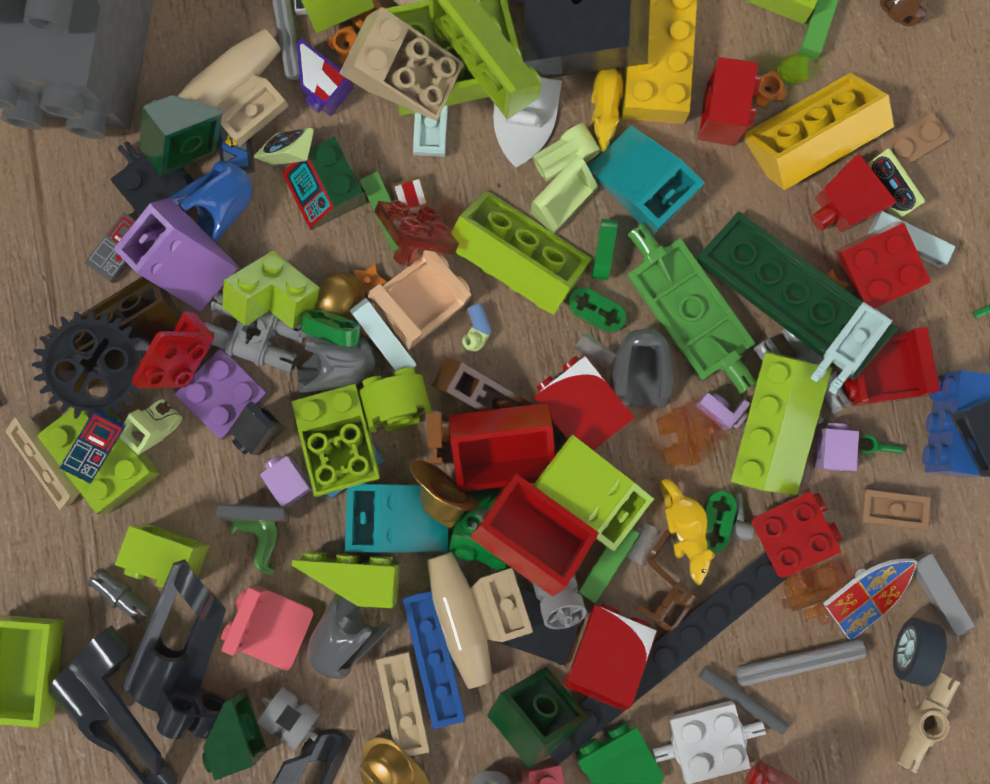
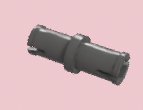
M99 568L93 573L103 581V584L93 577H90L87 581L89 587H92L109 600L108 605L113 609L118 607L137 624L142 623L146 619L145 616L136 610L137 608L147 615L152 611V606L146 604L132 593V588L128 584L124 583L122 585L105 572L103 568Z

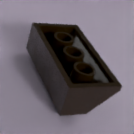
M143 276L80 314L83 320H87L89 310H93L96 320H100L102 314L106 312L108 313V323L110 324L117 318H121L119 329L124 330L131 326L133 329L128 337L130 339L140 337L142 340L135 348L136 350L146 351L157 333L161 331L173 332L181 318V314L168 292ZM82 332L76 337L75 344L80 351L88 352L94 346V338L91 334ZM52 333L46 335L49 338L53 336ZM108 339L102 340L93 358L89 360L83 359L82 363L86 365V369L74 386L76 392L80 391L90 372H99L101 367L96 363L107 347ZM111 350L106 355V362L111 368L119 369L125 363V356L119 350ZM64 361L58 366V375L63 380L70 381L75 377L76 368L72 363ZM101 379L91 380L88 385V390L93 388L95 384Z

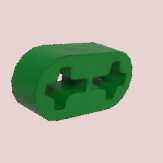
M601 219L591 278L608 281L618 221Z
M585 287L574 290L570 295L568 308L580 320L608 334L616 333L624 326L626 313L617 303ZM585 295L589 297L588 304L595 307L596 310L593 311L585 307L580 311L577 309L578 303L574 299H581ZM600 310L606 314L615 311L617 313L616 319L620 321L619 324L613 323L611 326H607L605 324L606 318L598 314V311Z
M309 309L303 312L301 330L304 333L339 346H354L359 343L361 328L359 323L320 309Z
M724 491L711 493L704 504L708 520L707 533H712L716 523L718 524L716 534L721 536L720 543L714 542L713 547L709 546L710 541L707 540L708 549L712 550L713 553L723 551L727 547L737 510L735 498L730 493ZM722 496L724 497V503L729 505L727 511H722L719 520H716L717 508L712 506L713 502L719 501Z

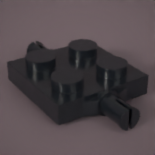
M128 141L123 144L130 154L122 145L118 147V151L121 152L129 163L110 179L139 216L150 203L169 198L194 181L183 167L160 176L144 153L139 155ZM179 204L178 206L190 217V215Z

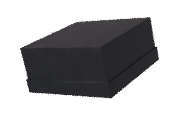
M525 0L523 62L528 67L532 66L547 78L648 64L650 0Z

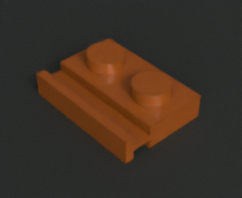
M428 414V448L433 450V458H428V463L433 465L446 464L445 459L441 458V450H445V443H451L449 421H445V417L442 414Z

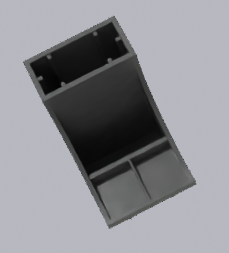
M0 0V108L3 109L1 120L10 125L30 130H41L44 118L66 121L65 129L67 131L92 139H104L107 127L130 130L154 0Z

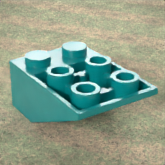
M632 125L588 166L592 176L640 224L645 223L653 237L700 191L705 183L680 158Z
M360 484L347 488L345 552H448V527L431 518L423 510L420 500L422 486Z

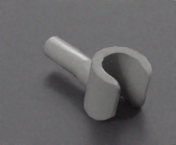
M734 494L737 510L732 527V535L736 539L748 541L753 538L754 527L752 523L744 522L743 495Z

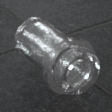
M588 332L583 334L574 348L596 362L598 369L602 367L607 370L617 355L613 351L614 348L612 346L610 348L606 347L589 335Z
M646 522L643 523L642 527L638 526L637 529L640 534L626 555L627 558L642 566L646 565L647 558L657 540L659 541V536L662 532Z

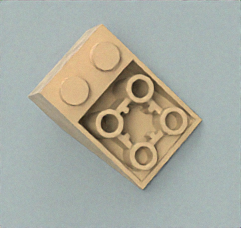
M381 7L366 17L339 74L370 93L436 121L441 114L464 62Z

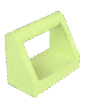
M579 155L575 156L531 204V214L553 234L558 231L598 187L586 162Z

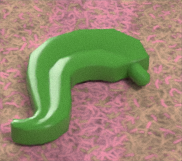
M230 520L233 523L229 528L230 534H233L239 528L242 532H252L257 536L258 544L254 564L261 573L267 575L274 574L275 568H271L268 561L278 539L279 529L276 522Z

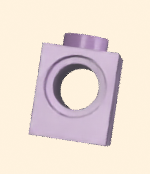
M828 423V429L817 430L815 469L857 471L859 431L848 430V424Z
M281 455L274 457L264 465L267 470L260 474L281 507L290 506L313 490L310 481L292 456H285L283 458Z

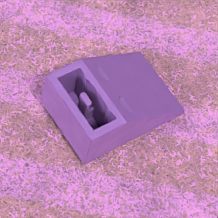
M170 197L150 203L113 249L136 273L198 311H202L214 298L215 294L223 288L224 280L235 274L240 268Z

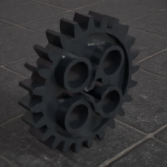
M89 310L87 320H83L79 312H74V322L70 323L67 318L61 317L60 320L63 326L61 329L53 325L48 326L53 336L51 338L40 336L39 339L46 344L45 349H34L36 354L42 356V361L32 363V366L42 369V374L34 377V381H45L46 385L39 392L43 394L51 391L53 396L49 401L50 405L60 400L63 403L60 410L62 414L72 407L74 408V418L77 419L82 411H87L88 419L91 420L95 411H100L104 419L107 418L108 408L110 407L115 412L120 413L121 407L119 402L121 400L129 405L133 403L128 395L129 392L140 394L141 390L134 386L132 378L141 363L138 357L145 355L147 351L136 350L135 346L142 339L140 337L134 339L128 337L133 329L131 326L124 330L119 329L121 318H117L112 324L108 323V313L106 312L102 314L100 320H96L93 310ZM82 332H87L94 338V346L88 352L80 351L75 344L76 337ZM108 339L109 343L96 363L101 367L99 372H90L80 391L76 392L74 386L86 369V365L82 363L83 359L89 360L93 358L102 340ZM111 350H119L125 356V363L119 369L111 368L106 362V355ZM64 361L72 363L76 368V375L70 381L63 380L58 375V366ZM101 379L106 383L107 393L105 396L97 398L90 394L88 385L91 380Z

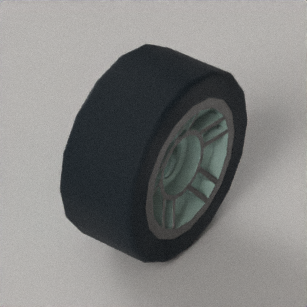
M910 618L903 625L898 634L893 653L894 672L900 680L920 686H930L937 679L942 670L947 650L946 634L939 624L919 618Z

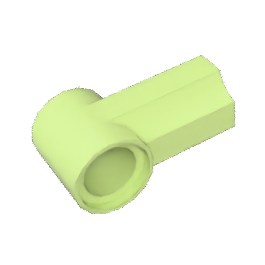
M580 123L566 131L559 141L533 155L532 159L540 175L547 182L557 176L576 155H579L587 163L601 152V149L586 125Z

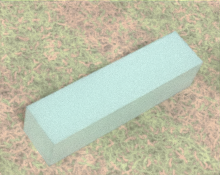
M882 211L875 216L868 234L894 222L904 221ZM904 222L922 260L939 268L948 264L956 246Z
M366 298L350 309L352 315L396 371L408 367L414 368L417 365Z

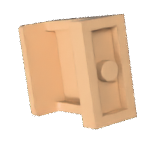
M431 247L426 248L418 260L384 286L378 284L370 290L367 299L408 350L467 305L471 297L467 282L460 276L456 277L448 268L449 264L446 258L439 252L435 253Z

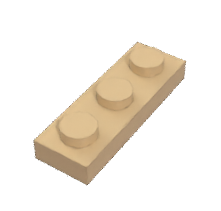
M27 412L15 416L6 429V434L58 509L62 510L70 506L80 492L37 435L42 432L40 426L31 420Z
M410 651L377 658L376 662L393 741L409 757L430 752Z

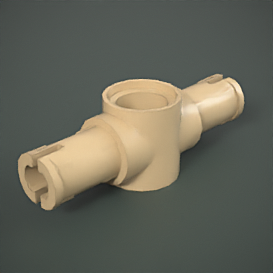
M942 673L938 675L939 677L928 699L924 698L921 705L913 707L908 715L910 728L907 735L910 737L896 763L916 774L929 746L933 748L935 742L944 739L949 732L950 726L947 717L950 711L947 708L961 683ZM932 715L933 725L929 729L924 730V720Z

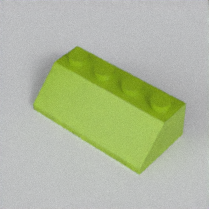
M429 0V19L507 120L539 98L541 89L539 74L532 66L527 67L523 62L517 45L513 41L508 42L501 33L502 29L496 18L492 15L488 16L482 9L481 0Z
M485 190L459 216L445 244L459 256L468 259L482 268L485 273L494 276L509 286L511 290L520 293L535 303L537 307L549 312L553 316L592 260V258L488 190Z
M765 352L731 482L762 491L798 494L832 367H828L824 377L815 382L811 379V376L820 364L773 352Z

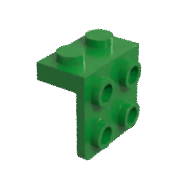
M501 488L469 491L477 499L479 505L475 510H465L455 524L449 552H452L459 559L482 562L497 570L511 568L470 538L502 490Z
M633 720L627 723L623 721L609 729L608 734L598 740L597 738L588 740L579 747V751L575 752L577 762L584 774H587L592 784H661L664 780L662 771Z

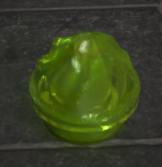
M797 52L783 58L779 65L778 73L785 83L799 85V82L808 81L807 55L798 56Z

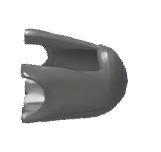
M299 328V338L310 340V342H305V350L313 352L312 356L304 364L296 368L299 392L334 390L352 384L360 386L363 384V380L370 378L375 370V356L372 346L366 338L359 337V343L354 346H339L308 335Z
M647 328L634 330L624 338L619 347L611 374L610 387L624 405L631 404L632 407L639 408L643 406L653 408L656 405L658 408H665L674 386V368L669 344L657 331Z
M336 593L309 639L307 647L309 662L312 668L323 676L344 679L351 672L354 663L376 645L390 630L391 625L382 621L378 627L369 626L362 618L361 606H356Z

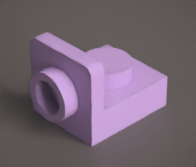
M706 393L701 396L694 406L722 430H726L732 426L738 428L748 417V413L745 410L751 403L746 399L742 400L730 411L727 409L730 405L725 399L716 393L713 395Z

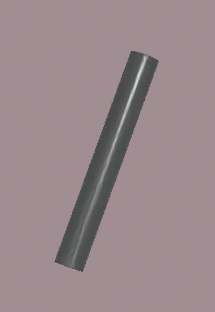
M707 666L702 669L699 677L779 734L783 735L789 727L787 722Z

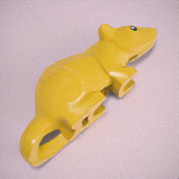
M623 67L618 68V70L616 68L601 70L594 80L591 102L595 104V109L593 110L591 125L594 126L598 146L602 152L608 148L619 122L618 108L621 105L624 93Z
M663 479L659 481L666 506L665 513L669 530L672 535L677 534L679 542L673 543L676 558H682L684 553L690 560V576L697 585H701L709 572L711 560L715 555L712 550L708 549L706 539L707 514L697 501L684 496L670 479Z

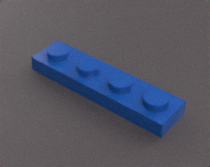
M430 590L405 596L402 599L433 729L465 722L466 716L452 658L433 603L432 592Z

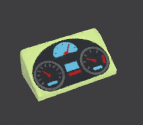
M305 128L275 133L254 155V158L271 165L307 161L314 129Z
M886 149L867 163L897 201L887 209L890 215L900 219L925 202V199L891 149Z

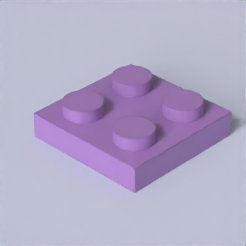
M220 348L193 375L188 386L181 387L175 395L219 439L224 440L230 434V428L244 407L250 401L259 404L268 393L232 357L228 356L224 349Z

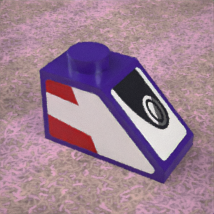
M300 38L297 41L300 84L306 96L304 101L315 112L320 113L322 110L331 116L354 89L353 83L339 74L340 68Z

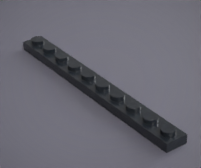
M765 550L688 612L674 630H666L654 640L633 704L789 577L782 578L777 575ZM585 696L578 704L590 718L550 756L559 765L624 711Z

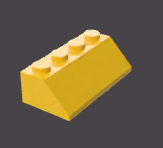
M850 72L747 131L746 136L743 138L766 176L780 188L786 190L893 128L889 95Z

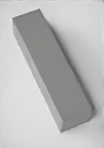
M924 552L915 557L914 559L917 561L914 575L949 634L959 636L975 627L933 554Z

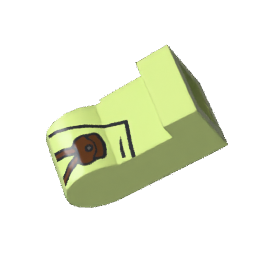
M161 399L143 411L137 409L130 413L122 425L118 437L136 454L140 455L172 433L181 423L183 417L164 399ZM133 431H138L145 435L142 442L137 441L132 436Z

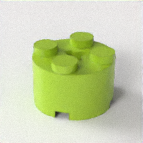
M413 367L400 369L395 372V376L382 379V376H373L362 381L364 388L359 391L370 432L377 433L376 426H384L385 432L406 428L420 423L419 416L426 413L428 419V414H433L423 376L415 374Z

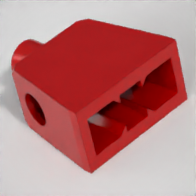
M858 153L815 197L821 209L811 215V221L820 231L825 230L834 223L839 231L845 232L875 217L880 212H884L897 201Z

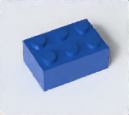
M960 370L938 376L941 391L930 395V399L933 400L932 413L928 415L926 420V430L929 432L928 445L924 447L922 454L925 472L960 478L990 477L980 476L950 416L951 413L990 396V374Z

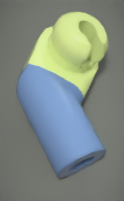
M482 303L467 309L473 323L468 334L464 335L462 339V344L467 350L478 351L484 347L492 331Z

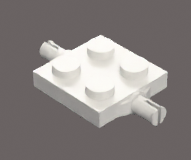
M731 700L668 716L672 730L671 744L655 749L652 748L656 763L676 758L681 766L685 783L692 784L750 769L746 751L747 739L766 735L762 721L743 726L739 721L735 703Z

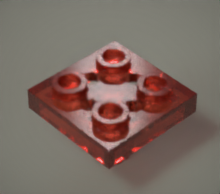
M378 200L374 212L398 246L393 256L395 262L403 266H412L418 249L455 255L459 243L450 232V228L438 216V212L429 206L412 207L397 200H393L391 203Z

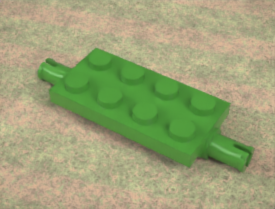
M645 223L640 224L638 229L635 228L629 232L628 237L631 238L644 258L642 259L643 263L628 273L626 277L698 379L702 381L720 369V371L724 370L740 394L757 383L756 379L753 378L740 359L742 357L741 353L753 346L755 342L682 239L679 238L667 247H664V245L660 246L647 229Z

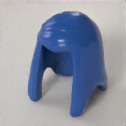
M222 160L216 162L209 173L191 182L170 198L177 205L180 204L184 210L194 206L198 213L197 225L217 243L249 205L252 198V182L242 168Z

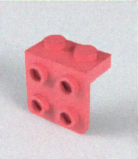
M257 584L248 587L247 591L242 590L234 606L238 610L233 622L229 621L221 635V640L225 641L221 651L232 656L243 652L282 670H289L295 662L312 622L314 610Z

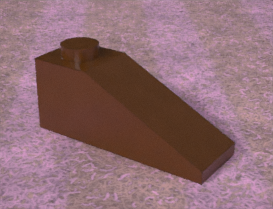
M446 357L431 385L478 412L534 405L463 362Z

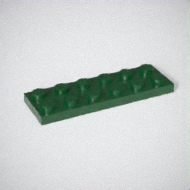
M739 211L697 257V262L821 357L824 356L863 303ZM892 324L888 326L855 373L848 376L854 381L898 328ZM831 363L833 366H835V367H836L837 369H839L841 372L843 371V369H841L840 367H838V366L835 365L834 363Z

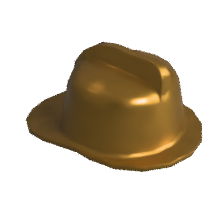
M413 460L410 464V471L413 477L422 486L420 493L421 506L431 518L451 528L457 523L465 510H475L479 504L474 495L469 491L458 492L457 483L437 466L423 460Z
M374 737L367 741L363 747L362 764L360 765V777L363 784H430L425 771L394 741L385 737Z

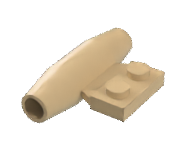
M263 29L227 50L194 77L177 97L219 108L223 113L221 126L240 147L289 106L267 79L259 77L282 49L266 29Z
M452 552L428 559L427 565L432 599L449 653L468 689L485 685L493 680L487 640L504 642L533 632L514 569L511 567L483 576L470 588Z

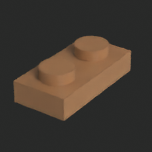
M934 112L884 141L876 149L879 154L888 148L891 149L904 168L951 138Z
M861 489L858 522L928 530L931 497Z

